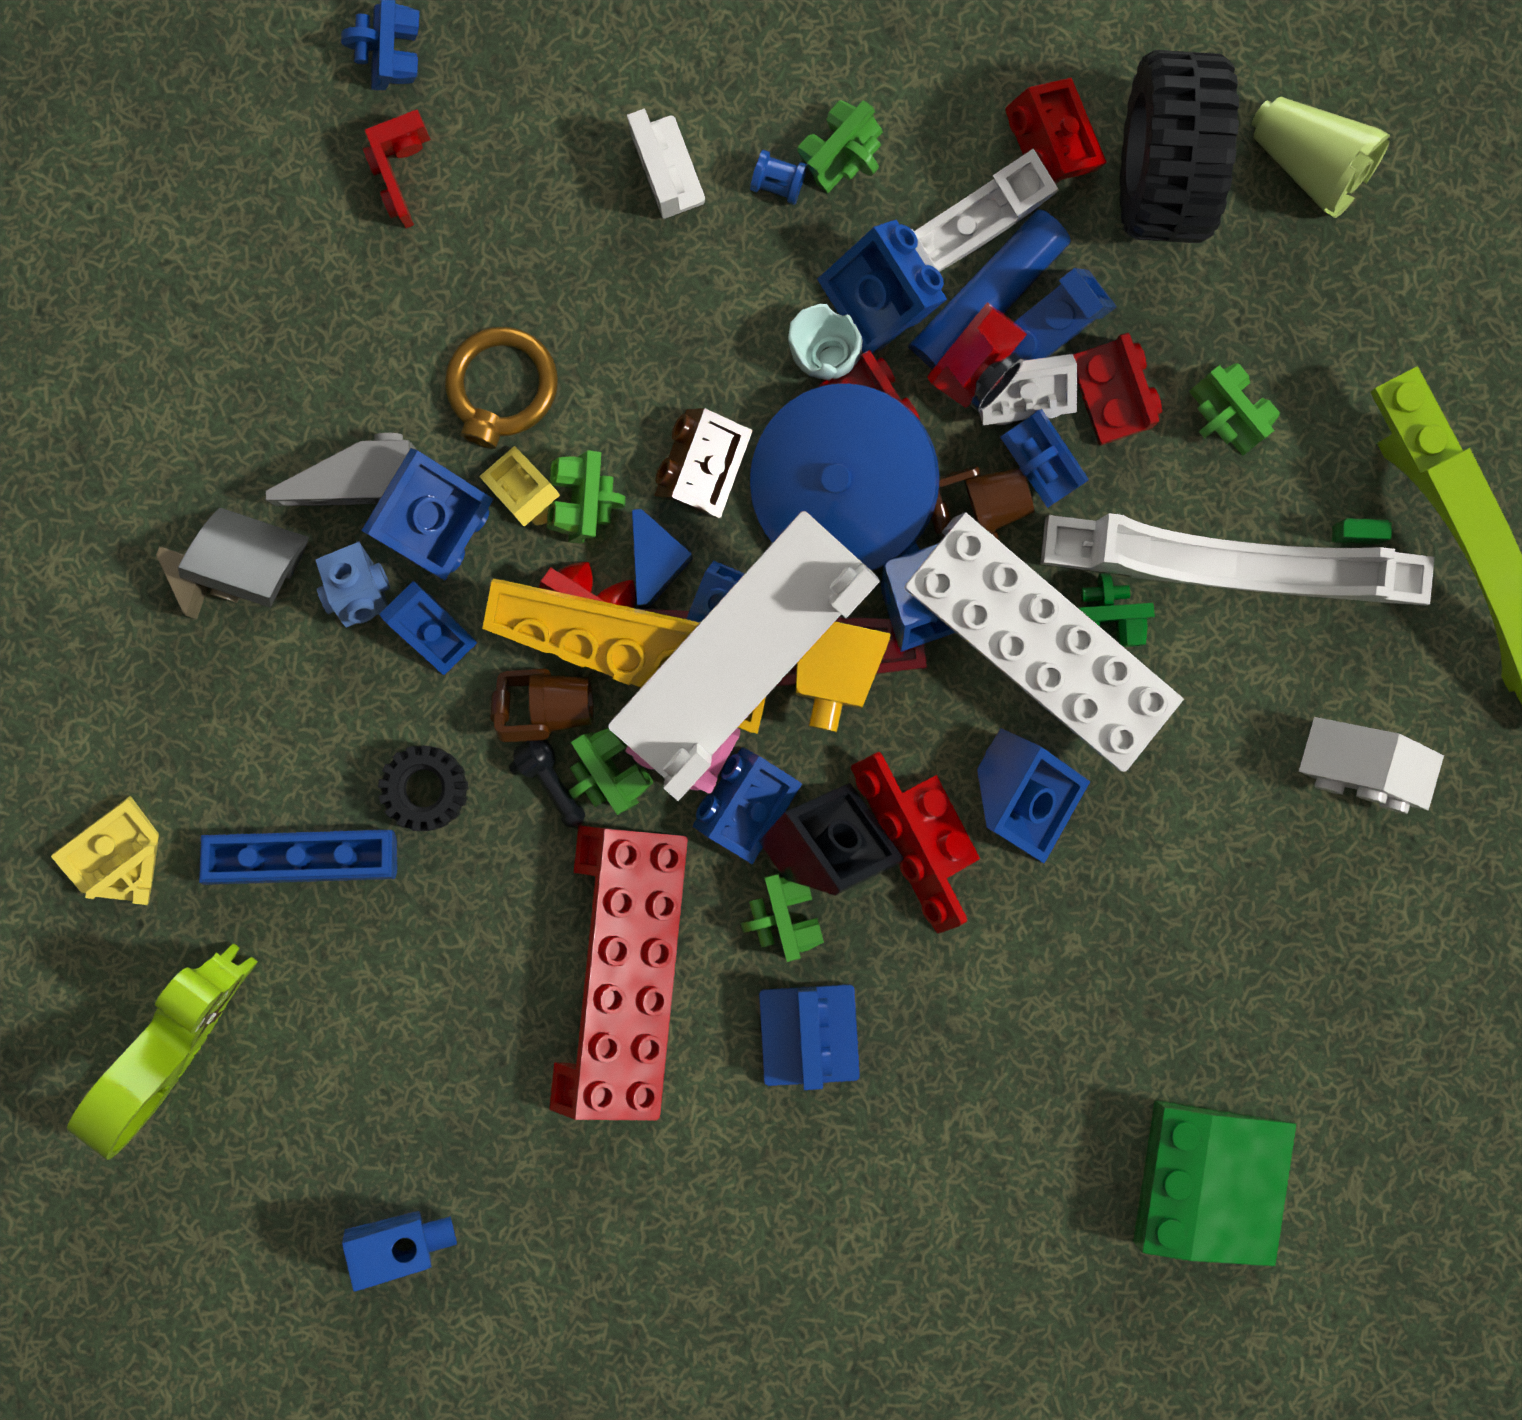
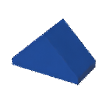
M642 509L632 510L637 605L639 609L651 607L693 560V556Z

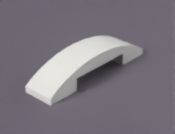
M1034 149L995 173L992 181L915 231L911 229L918 239V246L915 249L925 265H931L939 272L1009 229L1059 191Z

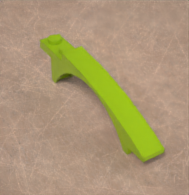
M1417 366L1370 391L1392 433L1379 441L1377 445L1384 458L1399 468L1425 495L1445 522L1465 555L1482 590L1495 626L1501 653V677L1509 692L1515 691L1522 705V554L1471 449L1462 450Z

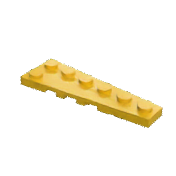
M493 578L482 629L541 652L553 653L562 660L584 668L586 666L612 676V679L624 684L642 687L700 622ZM766 697L738 728L758 734Z

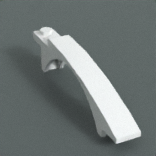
M1109 513L1097 521L1053 515L1045 517L1040 564L1130 575L1132 578L1246 591L1430 605L1435 557L1395 552V549L1384 547L1318 548L1222 540L1165 530L1137 522L1124 515Z

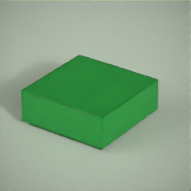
M1346 518L1332 526V543L1381 544L1390 540L1392 536V522H1389V520Z

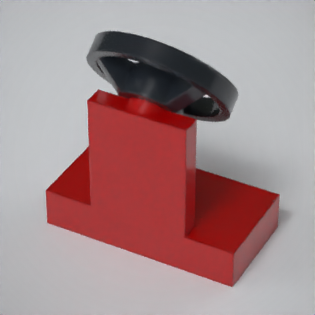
M987 302L929 373L927 378L932 385L963 407L967 408L970 404L976 411L981 412L1003 392L1021 368L1024 359L1016 352H1012L1027 334L1020 326Z

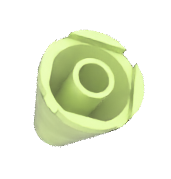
M1278 97L1273 103L1268 100L1265 101L1256 112L1251 123L1256 128L1253 138L1325 213L1334 218L1339 217L1355 199L1346 194L1348 192L1353 193L1362 181L1367 184L1390 143L1387 139L1390 135L1382 129L1284 97Z

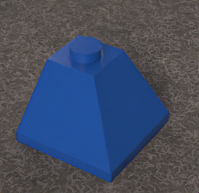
M1000 728L977 768L986 826L989 830L1025 853L1045 863L1090 781L1043 747Z

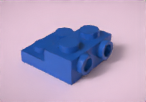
M897 220L873 227L817 278L839 315H850L853 323L856 324L863 340V353L868 350L873 355L879 352L904 330L920 323L947 300L941 290L944 282L940 272L931 265H925L915 249L918 246V239L915 233L908 226L899 224Z
M410 448L361 531L433 575L446 580L449 573L454 572L461 565L465 556L464 548L473 533L479 531L486 523L489 516L488 508L494 499L423 453Z

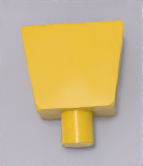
M834 622L797 662L795 695L814 699L809 727L837 732L842 705L858 709L863 707L889 643L890 633Z

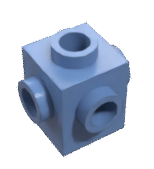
M360 541L315 559L323 586L317 588L322 606L327 614L335 612L345 628L356 623H364L371 620L388 606L384 591L391 589L386 573L380 563L374 564Z

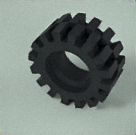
M412 746L406 748L403 752H397L392 756L393 760L390 764H385L382 769L385 772L383 779H379L378 787L382 791L379 800L380 804H384L387 809L384 812L389 818L396 820L397 825L409 828L412 831H433L449 825V822L460 815L462 806L466 804V790H469L468 781H466L464 775L465 771L453 755L432 746ZM420 770H429L435 773L442 785L439 799L429 807H419L413 804L406 792L409 778Z

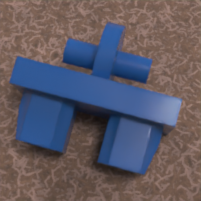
M380 0V4L375 5L373 10V29H370L369 15L356 14L355 27L346 28L341 32V43L345 47L355 50V63L368 64L369 51H372L371 90H386L389 83L410 84L416 79L418 70L417 53L394 50V38L415 41L419 29V10L395 4V0Z
M1042 409L1036 411L1026 420L1001 436V439L1020 466L1019 469L1022 474L1028 478L1047 508L1089 481Z

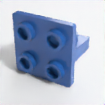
M853 985L777 988L760 991L764 1082L767 1086L803 1084L804 1090L823 1089V1083L857 1081L860 1078L855 990Z

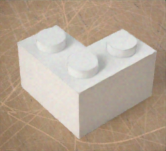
M1314 717L1299 772L1316 779L1314 787L1341 795H1343L1345 787L1357 789L1356 796L1361 799L1380 803V807L1391 811L1408 814L1410 806L1429 810L1444 755L1399 733Z

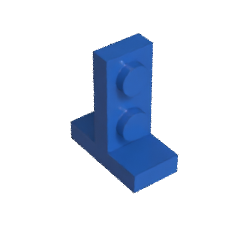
M1072 269L1059 280L1061 285L1014 322L1027 335L1012 353L1016 352L1024 361L1047 358L1094 320L1102 319L1117 307L1089 270Z

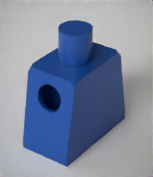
M915 543L905 554L889 560L883 565L881 591L901 652L956 633L905 590V584L938 544L920 550L917 543Z
M420 1211L345 1229L342 1245L353 1291L366 1289L432 1267L430 1252L457 1245L451 1216L423 1224ZM401 1238H409L415 1243L408 1251H399L394 1247V1244Z

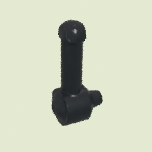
M545 739L525 741L517 746L513 753L514 760L509 765L511 773L514 775L523 774L529 778L536 777L561 814V821L564 825L571 828L581 825L585 818V812L580 805L577 806L554 771L555 754L548 741Z

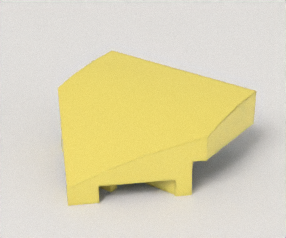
M129 796L55 851L51 857L79 891L86 893L85 898L94 899L95 897L132 901L133 904L148 905L159 833L133 798Z

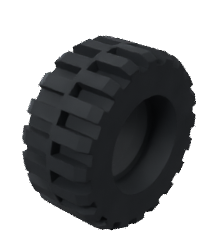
M1154 50L1142 57L1137 66V74L1133 78L1132 91L1127 105V117L1124 123L1119 184L1121 185L1120 207L1122 208L1121 220L1124 224L1123 228L1125 232L1136 240L1201 243L1211 238L1221 223V214L1225 212L1226 198L1233 178L1231 175L1236 158V136L1238 135L1239 121L1237 120L1239 109L1237 75L1234 74L1235 67L1233 63L1222 54Z

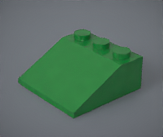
M1155 1100L1133 1243L1142 1253L1181 1260L1276 1266L1296 1123Z

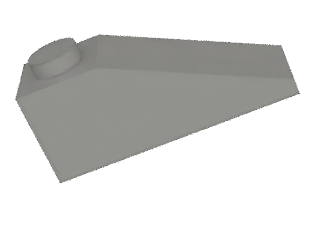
M377 433L374 435V441H360L266 490V500L275 506L378 504L410 448L415 449V446L409 440H403L402 434Z

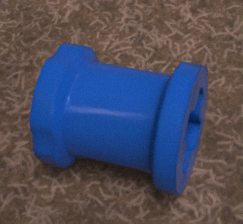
M763 149L753 173L750 191L757 193L762 189L786 197L789 204L795 205L808 164L800 162L798 165L778 160L770 157V151Z

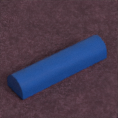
M1041 209L1036 210L908 345V348L933 370L987 302L1003 314L1069 246L1071 239L1068 232L1052 215Z
M393 830L201 835L199 883L202 885L395 879L397 875V839Z

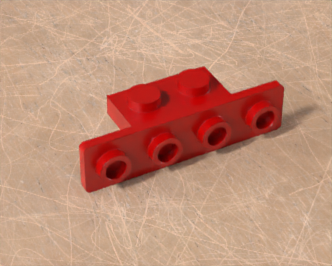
M876 752L851 765L859 791L866 797L878 823L904 858L899 864L903 876L910 882L919 899L924 917L932 924L935 932L938 934L968 921L967 916L947 878L980 860V857L938 776L935 775L902 792L881 752Z

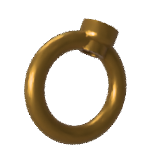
M510 327L485 329L467 338L452 355L447 367L445 380L449 403L455 414L465 423L460 435L469 442L489 449H496L500 436L515 435L536 425L551 408L558 385L556 366L547 348L529 333ZM495 346H510L523 351L532 359L539 375L538 391L533 401L523 411L509 417H499L487 410L475 408L469 401L464 388V377L470 362L482 351Z

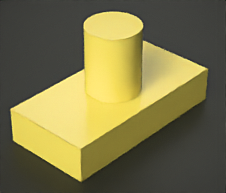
M515 446L479 476L524 527L530 521L537 526L547 523L549 505L560 496L551 483Z

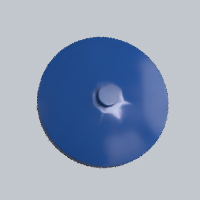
M825 385L807 391L791 400L779 410L764 429L755 448L751 464V498L759 523L772 543L800 512L806 511L871 571L882 568L887 561L905 554L917 542L929 524L939 491L938 460L935 448L925 427L917 416L899 400L884 392L863 385Z

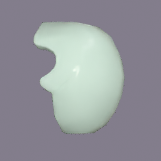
M817 304L802 309L790 322L788 342L793 360L809 376L823 380L838 379L849 373L860 360L863 340L856 324L853 323L850 315H839L833 312L827 304Z

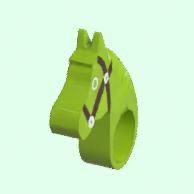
M232 944L221 956L215 953L214 957L206 961L201 967L196 969L186 967L180 971L155 1002L157 1010L151 1023L87 1093L73 1113L67 1125V1130L106 1160H110L118 1154L147 1123L178 1082V1079L194 1059V1055L198 1053L206 1041L207 1035L213 1030L218 1018L225 1010L234 993L258 961L251 957L240 965H235L232 961L240 948Z

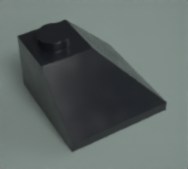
M851 783L786 811L759 840L785 880L835 896L900 864L904 860Z

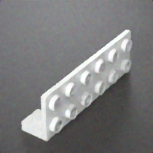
M806 511L800 512L610 721L609 730L665 778L663 788L679 801L711 766L712 755L837 618L841 614L847 618L880 580Z
M965 512L954 517L942 531L945 537L905 584V590L1118 771H1127L1184 699Z

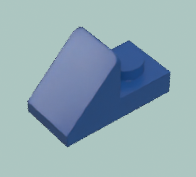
M414 581L379 614L396 633L443 675L477 644V641L430 594L428 595Z

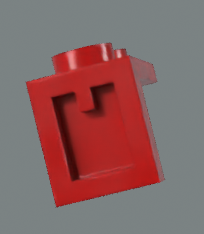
M418 109L365 129L371 145L363 148L365 157L373 175L382 173L388 188L380 191L383 203L390 218L399 216L405 228L413 226L414 223L388 157L394 154L398 158L412 156L423 148L422 143L431 140Z

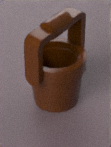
M973 466L939 477V487L962 480L965 481L976 521L996 539H999V536L995 529L1035 512L1026 478L1019 468L979 476V467ZM939 491L931 517L936 534H941L951 521L947 503L942 501Z
M547 669L515 670L500 673L497 677L496 691L492 693L490 719L494 722L497 738L502 742L544 740L549 737L552 731L592 725L594 720V701L590 678L551 676V672ZM509 686H529V710L532 725L506 726L510 713Z

